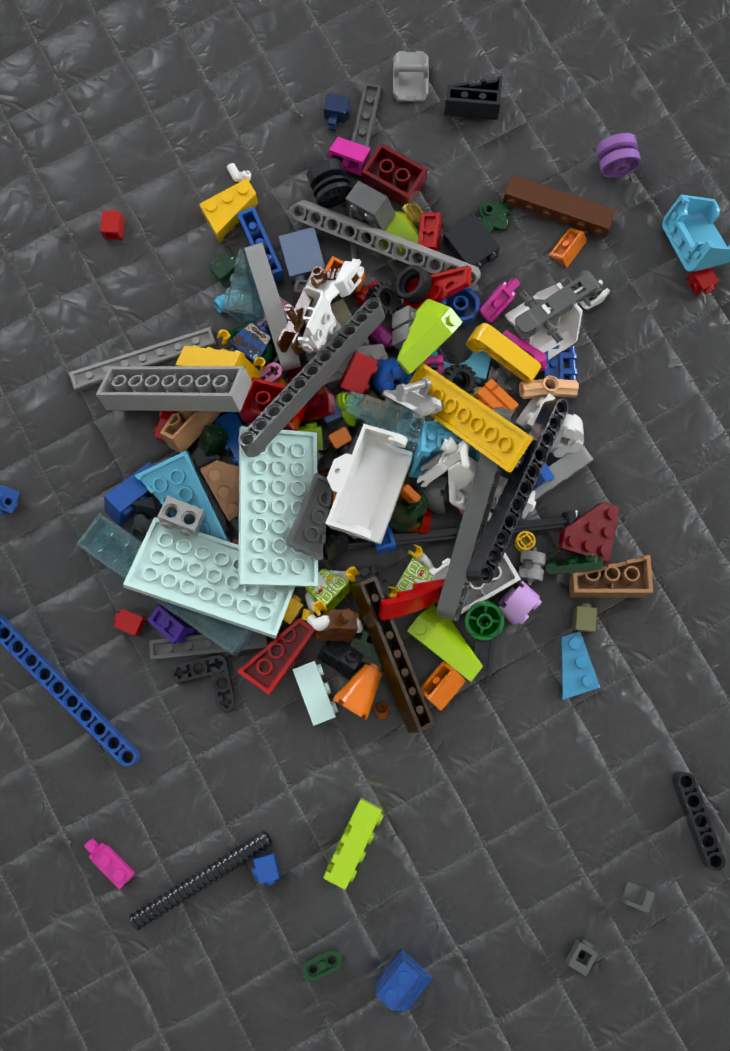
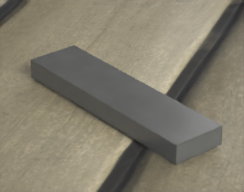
M364 82L352 142L369 147L382 85Z

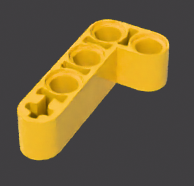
M487 323L477 326L465 343L470 350L476 353L484 351L526 383H531L541 369V364Z

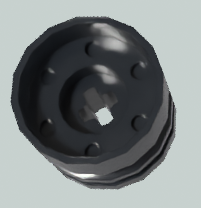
M332 158L320 161L313 165L306 174L309 185L313 189L316 203L319 206L325 208L337 206L346 201V197L352 190L349 179L346 177L344 166L339 159Z

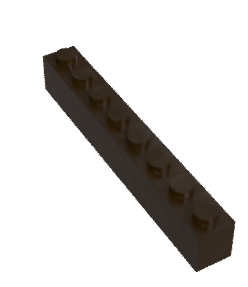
M377 577L366 578L350 585L408 733H420L435 725L393 618L381 620L379 616L381 600H384L385 597Z

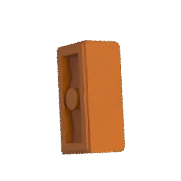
M569 227L550 252L549 257L562 266L568 267L587 242L585 233Z

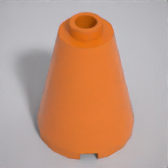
M370 663V665L365 664L334 696L333 700L366 720L369 717L382 677V673L379 672L381 668L373 663Z

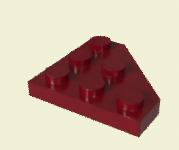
M302 367L288 372V384L303 369ZM324 385L309 400V405L300 426L335 414L334 395Z
M606 502L598 503L592 510L585 512L575 519L576 521L561 529L558 548L584 557L587 555L603 556V562L609 563L620 507Z

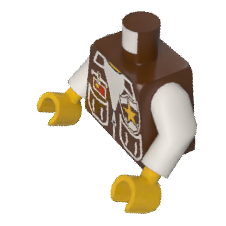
M303 609L301 619L306 620L315 629L316 640L351 642L355 634L363 630V624L359 619V612L350 609H330L318 618L312 610Z

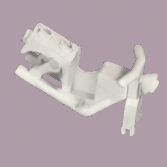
M450 437L442 443L440 449L443 452L422 465L421 471L428 470L418 477L417 483L424 481L421 487H426L448 469L449 501L453 506L465 511L478 462L468 456L469 443L463 440L456 444L453 437ZM502 476L499 478L491 506L492 509H495L508 479ZM532 491L522 513V518L524 519L528 512H532L535 508V491ZM491 512L489 513V517H488V520H487V521L490 520V518H491V516H492L493 513H491Z

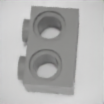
M167 496L157 517L165 528L172 529L173 527L178 529L183 535L197 536L206 515L204 509ZM169 512H177L176 516L172 518L167 517ZM189 518L195 519L193 524L188 525L185 523Z

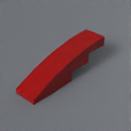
M445 579L413 584V589L397 592L396 598L381 600L379 614L381 620L401 617L439 602Z

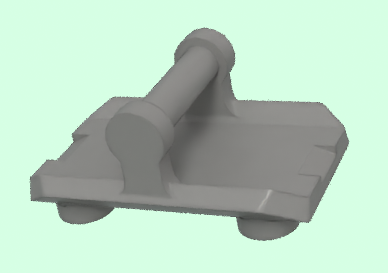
M423 51L397 52L393 57V94L396 101L424 102L428 95L429 57Z
M427 377L420 379L418 382L406 385L399 384L395 390H385L381 394L385 397L386 403L401 405L412 411V416L415 418H423L426 415L437 414L443 410L441 401L429 395L431 381Z

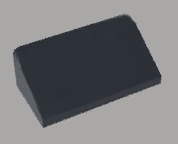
M152 497L133 502L137 515L143 514L147 519H154V517L158 516Z

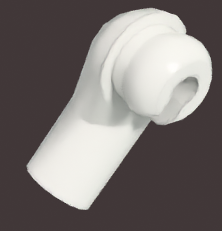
M230 163L227 166V170L235 182H241L245 179L251 180L250 171L246 170L245 172L244 170L239 172L234 163Z

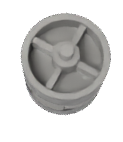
M533 547V550L521 551L520 562L522 566L519 567L518 575L522 580H526L529 586H531L532 582H543L544 570L542 567L545 566L547 555L536 551L537 547Z

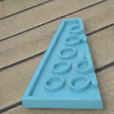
M184 451L134 475L138 480L142 481L151 494L153 493L162 505L166 497L170 496L204 509L206 516L199 532L230 542L188 451ZM175 511L169 512L173 517L177 514ZM189 518L185 523L188 525L193 524L195 519Z

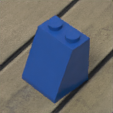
M401 949L376 981V997L392 1011H408L433 977Z

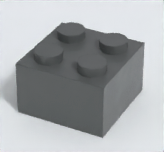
M360 181L355 184L346 197V201L349 204L348 208L354 213L353 217L374 228L385 231L396 216L387 196Z

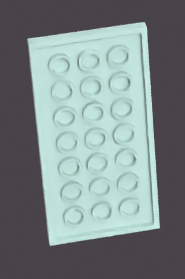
M246 426L239 428V436L247 429ZM281 430L256 457H247L239 444L238 585L318 586V560L285 545L312 478L317 473L316 432Z
M154 517L123 583L124 588L275 639L295 589L294 586L238 585L239 545L198 532L197 536L183 535L176 528L168 529L163 527L157 517Z

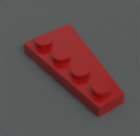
M466 265L430 275L432 287L429 294L422 301L415 304L404 300L403 308L409 305L417 310L427 299L440 302L471 285L472 268ZM420 278L414 279L409 283L407 293L415 290Z

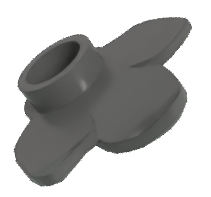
M143 514L136 515L131 527V534L135 538L143 540L153 519H147Z

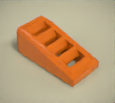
M342 427L327 437L328 443L334 448H339L352 440L346 427Z

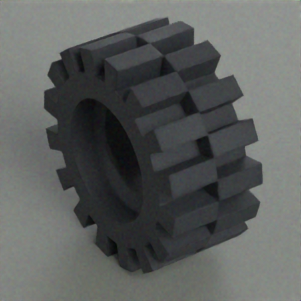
M389 281L379 282L370 287L368 292H366V296L369 297L365 298V301L370 298L380 299V293L384 294L387 299V306L382 304L385 317L397 312L400 308L399 304H401V300H398L400 296L397 295L396 289H394L395 285H390Z
M450 365V367L445 369L446 372H442L441 375L452 383L455 375H462L464 386L461 389L469 394L475 392L473 388H477V384H474V381L478 380L474 378V375H476L475 371L472 372V368L467 367L468 365Z

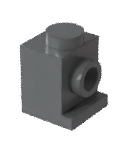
M577 939L564 961L568 966L587 976L598 953L593 949L594 945L585 939L582 942ZM580 951H584V955L582 957H578Z

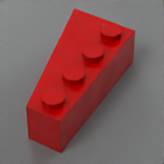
M299 618L237 672L265 693L271 695L315 634V629Z

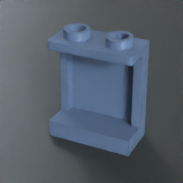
M314 227L279 236L280 246L291 283H295L296 278L308 280L312 269L316 266L325 269Z

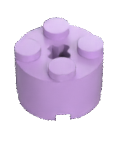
M522 580L517 582L519 586L516 589L512 587L499 601L501 606L498 607L501 609L504 617L513 625L523 624L529 617L527 615L531 609L535 610L542 602L539 599L540 596Z

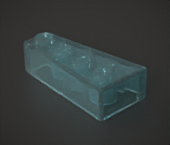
M353 391L348 392L343 409L344 412L366 425L405 436L408 439L405 449L411 452L416 451L426 416L415 418L412 416V411L404 407Z

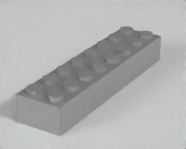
M244 366L110 367L96 396L106 410L240 412L252 381Z

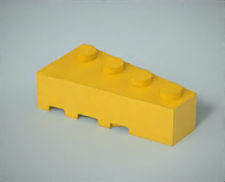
M193 345V347L184 346L175 364L176 366H244L250 379L252 377L259 378L261 374L245 358V354L240 351L216 350L211 347L201 348Z

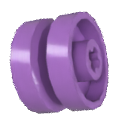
M631 133L615 134L607 137L597 145L596 152L600 160L599 167L604 177H621L630 174L641 165V157L637 150L638 143L635 135Z

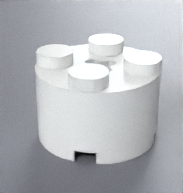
M567 413L550 450L555 457L561 458L568 453H576L583 449V422L579 416Z

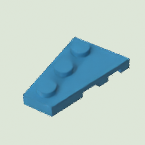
M581 632L561 637L562 700L600 688Z

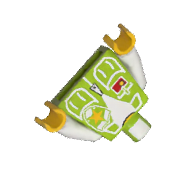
M414 544L416 547L415 553L410 550L408 551L414 557L411 559L396 587L387 586V588L391 589V594H384L385 597L396 598L397 592L411 590L415 583L434 581V578L429 573V570L434 566L431 560L423 553L420 546Z
M350 567L346 571L321 569L318 572V586L305 587V599L309 610L316 612L319 616L321 615L320 611L324 614L326 611L334 609L351 592L349 580L351 582L356 581L354 576L360 575L355 567Z

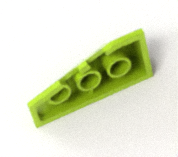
M431 605L416 618L407 630L408 634L472 682L483 668L482 664L454 623L449 619L437 616V607Z

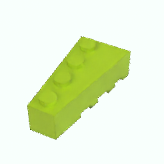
M360 798L328 864L323 879L345 890L349 881L353 882L357 873L355 868L358 863H362L366 852L364 849L367 844H371L375 833H373L375 825L379 826L384 815L381 814L382 808Z

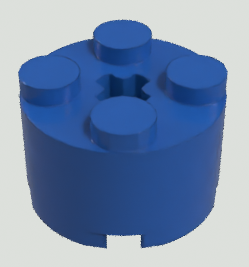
M467 287L442 300V304L451 307L461 319L462 323L458 328H465L471 326L475 321L480 301L478 295L472 291V288Z
M388 357L389 359L378 361V369L374 376L371 375L372 386L380 394L385 390H395L399 384H408L414 375L413 372L408 375L396 361L397 358Z

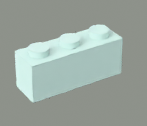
M316 661L293 669L313 726L335 718V713L338 712L335 701H330L328 694L331 693L328 682L324 683L321 677L324 675L321 664L317 665Z

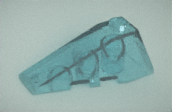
M241 247L234 264L235 273L230 277V288H227L225 292L224 312L245 324L264 321V310L245 250Z

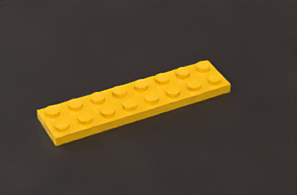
M422 363L419 365L408 384L418 382L425 377L430 379L429 395L440 400L443 409L437 414H430V416L511 473L533 440V437L426 364Z

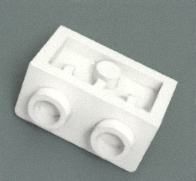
M548 394L546 398H532L515 423L530 433L544 402L554 400L555 397Z

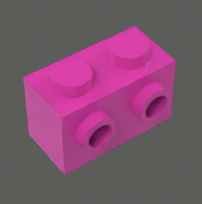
M337 137L329 149V159H339L345 171L362 176L361 171L370 159L371 148Z

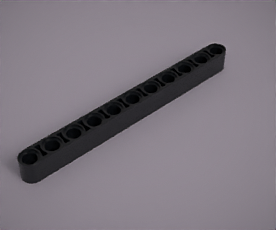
M550 400L542 405L529 433L532 435L533 441L528 448L522 466L518 470L513 469L467 568L466 577L470 583H490L568 413L566 400Z

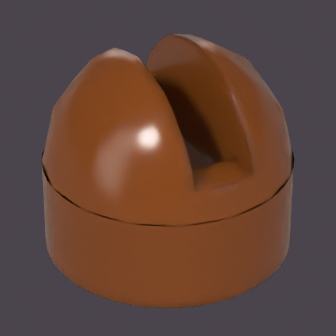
M378 703L375 705L374 714L377 719L383 721L389 717L390 707L388 704Z

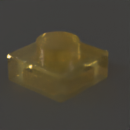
M417 202L406 203L402 210L405 212L407 219L412 223L421 222V214L424 212Z

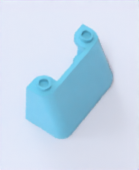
M680 195L663 219V230L687 271L697 272L730 263V245L726 246L714 225L720 214V208L715 199Z
M425 422L415 447L408 476L418 478L423 475L428 469L421 471L422 465L443 452L440 448L445 439L453 437L456 444H459L463 439L440 422ZM470 445L468 456L478 462L481 452Z

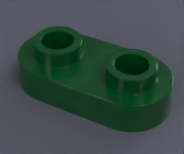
M328 949L309 958L303 966L304 977L309 981H317L337 971L342 964L340 952L336 949ZM334 956L336 961L331 963L328 958ZM315 965L317 970L315 972L311 971L310 966Z

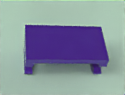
M158 605L148 620L150 624L173 644H176V642L185 643L187 639L184 636L187 633L193 634L196 630L171 607Z

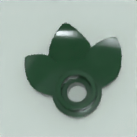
M484 201L480 204L478 212L481 217V223L489 234L494 228L500 230L508 229L509 221L506 215L511 209L507 204L500 201L495 203Z

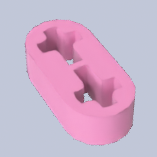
M275 362L265 366L264 371H260L261 374L258 379L276 383L283 376L281 365ZM271 369L277 370L278 374L276 376L271 374Z

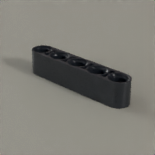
M678 771L673 775L672 781L700 859L707 868L720 871L725 867V857L697 781L691 773ZM683 776H686L688 779L685 786H682L680 782ZM693 795L695 802L689 806L688 798ZM701 815L702 822L700 825H696L695 818ZM708 835L709 842L703 845V837ZM715 855L717 858L716 863L711 865L710 858Z

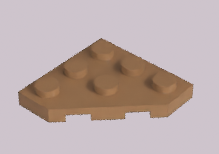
M216 460L201 468V473L228 521L239 516V466Z

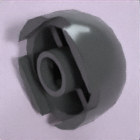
M446 475L437 477L421 490V497L424 498L426 506L433 512L448 514L451 509L448 476Z

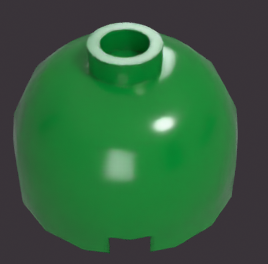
M488 600L479 601L466 611L465 626L474 638L491 640L494 636L501 633L504 626V615L494 602Z

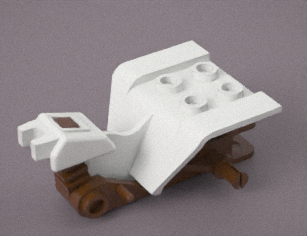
M353 259L352 262L344 261L341 269L338 268V272L336 268H334V271L329 269V272H326L320 266L312 269V273L294 310L290 304L284 306V311L287 313L286 317L289 321L277 340V345L281 352L286 353L291 344V348L296 355H300L303 350L309 353H318L341 329V325L332 313L330 303L338 294L341 297L350 295L362 281L361 277L364 267L360 266V259Z

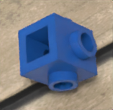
M0 485L1 515H4L5 512L13 513V510L18 505L17 499L20 493L3 485Z

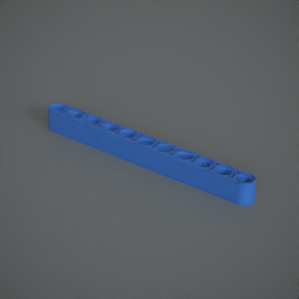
M0 613V643L121 765L131 766L138 763L140 760L138 749ZM8 629L10 631V635L8 638L5 639L4 632ZM22 642L23 649L21 652H18L17 645ZM33 656L37 658V662L34 666H32L30 663V660ZM48 669L50 671V677L46 680L44 678V672ZM59 683L64 685V690L61 693L57 690ZM74 696L78 700L75 707L71 705V699ZM87 710L91 712V718L88 721L84 718V713ZM101 723L105 726L103 734L98 732V726ZM114 737L119 740L117 748H114L111 743ZM128 751L133 754L131 762H128L125 758Z

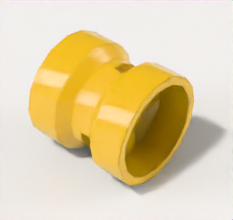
M529 531L520 532L514 540L515 549L519 552L531 550L536 543L535 536Z

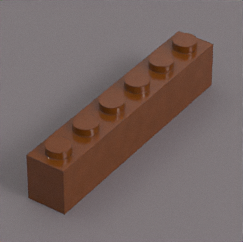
M513 174L503 199V203L510 207H518L525 212L539 214L545 219H553L560 224H568L578 230H585L599 237H606L616 209Z

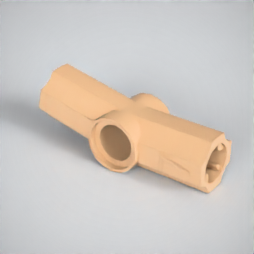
M550 375L544 379L533 380L531 383L523 381L519 384V394L522 399L546 398L548 394L556 397L576 398L579 389L577 380L557 379Z

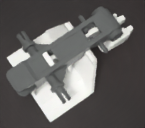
M582 271L574 281L568 277L567 281L569 284L565 287L558 283L537 292L533 297H530L526 290L521 291L519 296L524 303L504 315L509 323L514 326V331L520 339L543 353L548 351V361L578 340L583 310L577 303H580L584 309L588 310L602 303L610 292L608 288L602 290V280L598 281L590 271ZM557 345H560L559 349H552Z

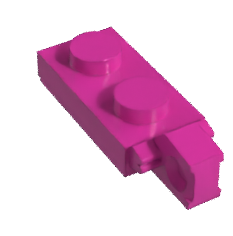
M516 278L511 279L508 283L503 282L479 307L478 314L487 324H491L515 298L514 290L521 284Z
M93 838L84 845L91 853L89 855L91 861L119 890L135 874L109 845H105L103 842L99 845Z

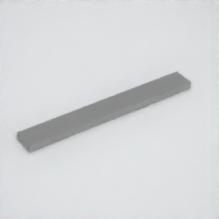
M211 327L69 372L74 390L78 391L102 383L110 367L155 366L179 358L184 346L193 347V345L201 348L217 346Z

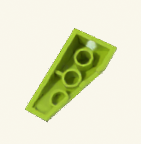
M427 299L416 310L414 314L415 319L409 327V334L406 341L403 342L396 360L408 375L421 365L461 325V319L451 307Z

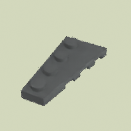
M318 473L314 474L285 545L319 561L323 560L326 521L332 497V488L326 477Z

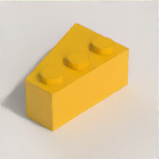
M245 179L199 205L207 223L219 243H221L225 235L232 231L239 222L237 213L253 206L255 208L258 204V199L249 180Z

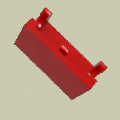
M440 213L421 214L418 244L438 252L440 250L443 223Z

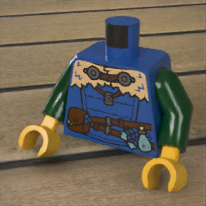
M267 320L260 327L251 322L248 325L245 324L228 331L223 329L219 331L217 338H223L222 344H226L230 340L231 347L244 353L245 358L252 362L254 366L260 368V371H264L265 366L273 360L275 346L272 337L268 335L270 329Z

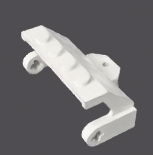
M363 424L352 455L346 453L334 459L327 476L332 490L337 493L326 524L331 529L374 543H382L414 457L413 452L401 449L406 447L408 441L405 436Z

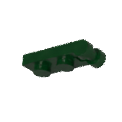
M587 555L585 558L580 559L568 557L566 560L560 561L558 558H551L546 566V572L549 574L601 570L604 564L603 556Z

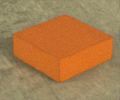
M408 484L402 486L399 495L408 504L416 503L420 500L421 496Z

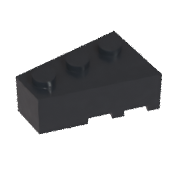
M498 76L497 79L490 81L481 79L479 83L473 84L464 82L447 85L444 115L498 120L502 76Z

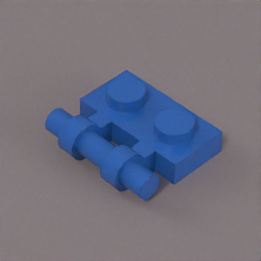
M557 345L552 349H559L560 345ZM570 346L568 352L561 351L549 361L548 351L544 352L547 362L544 378L550 375L564 380V376H567L569 380H576L578 370L575 364L577 353H575L574 346ZM563 361L568 362V368H564Z

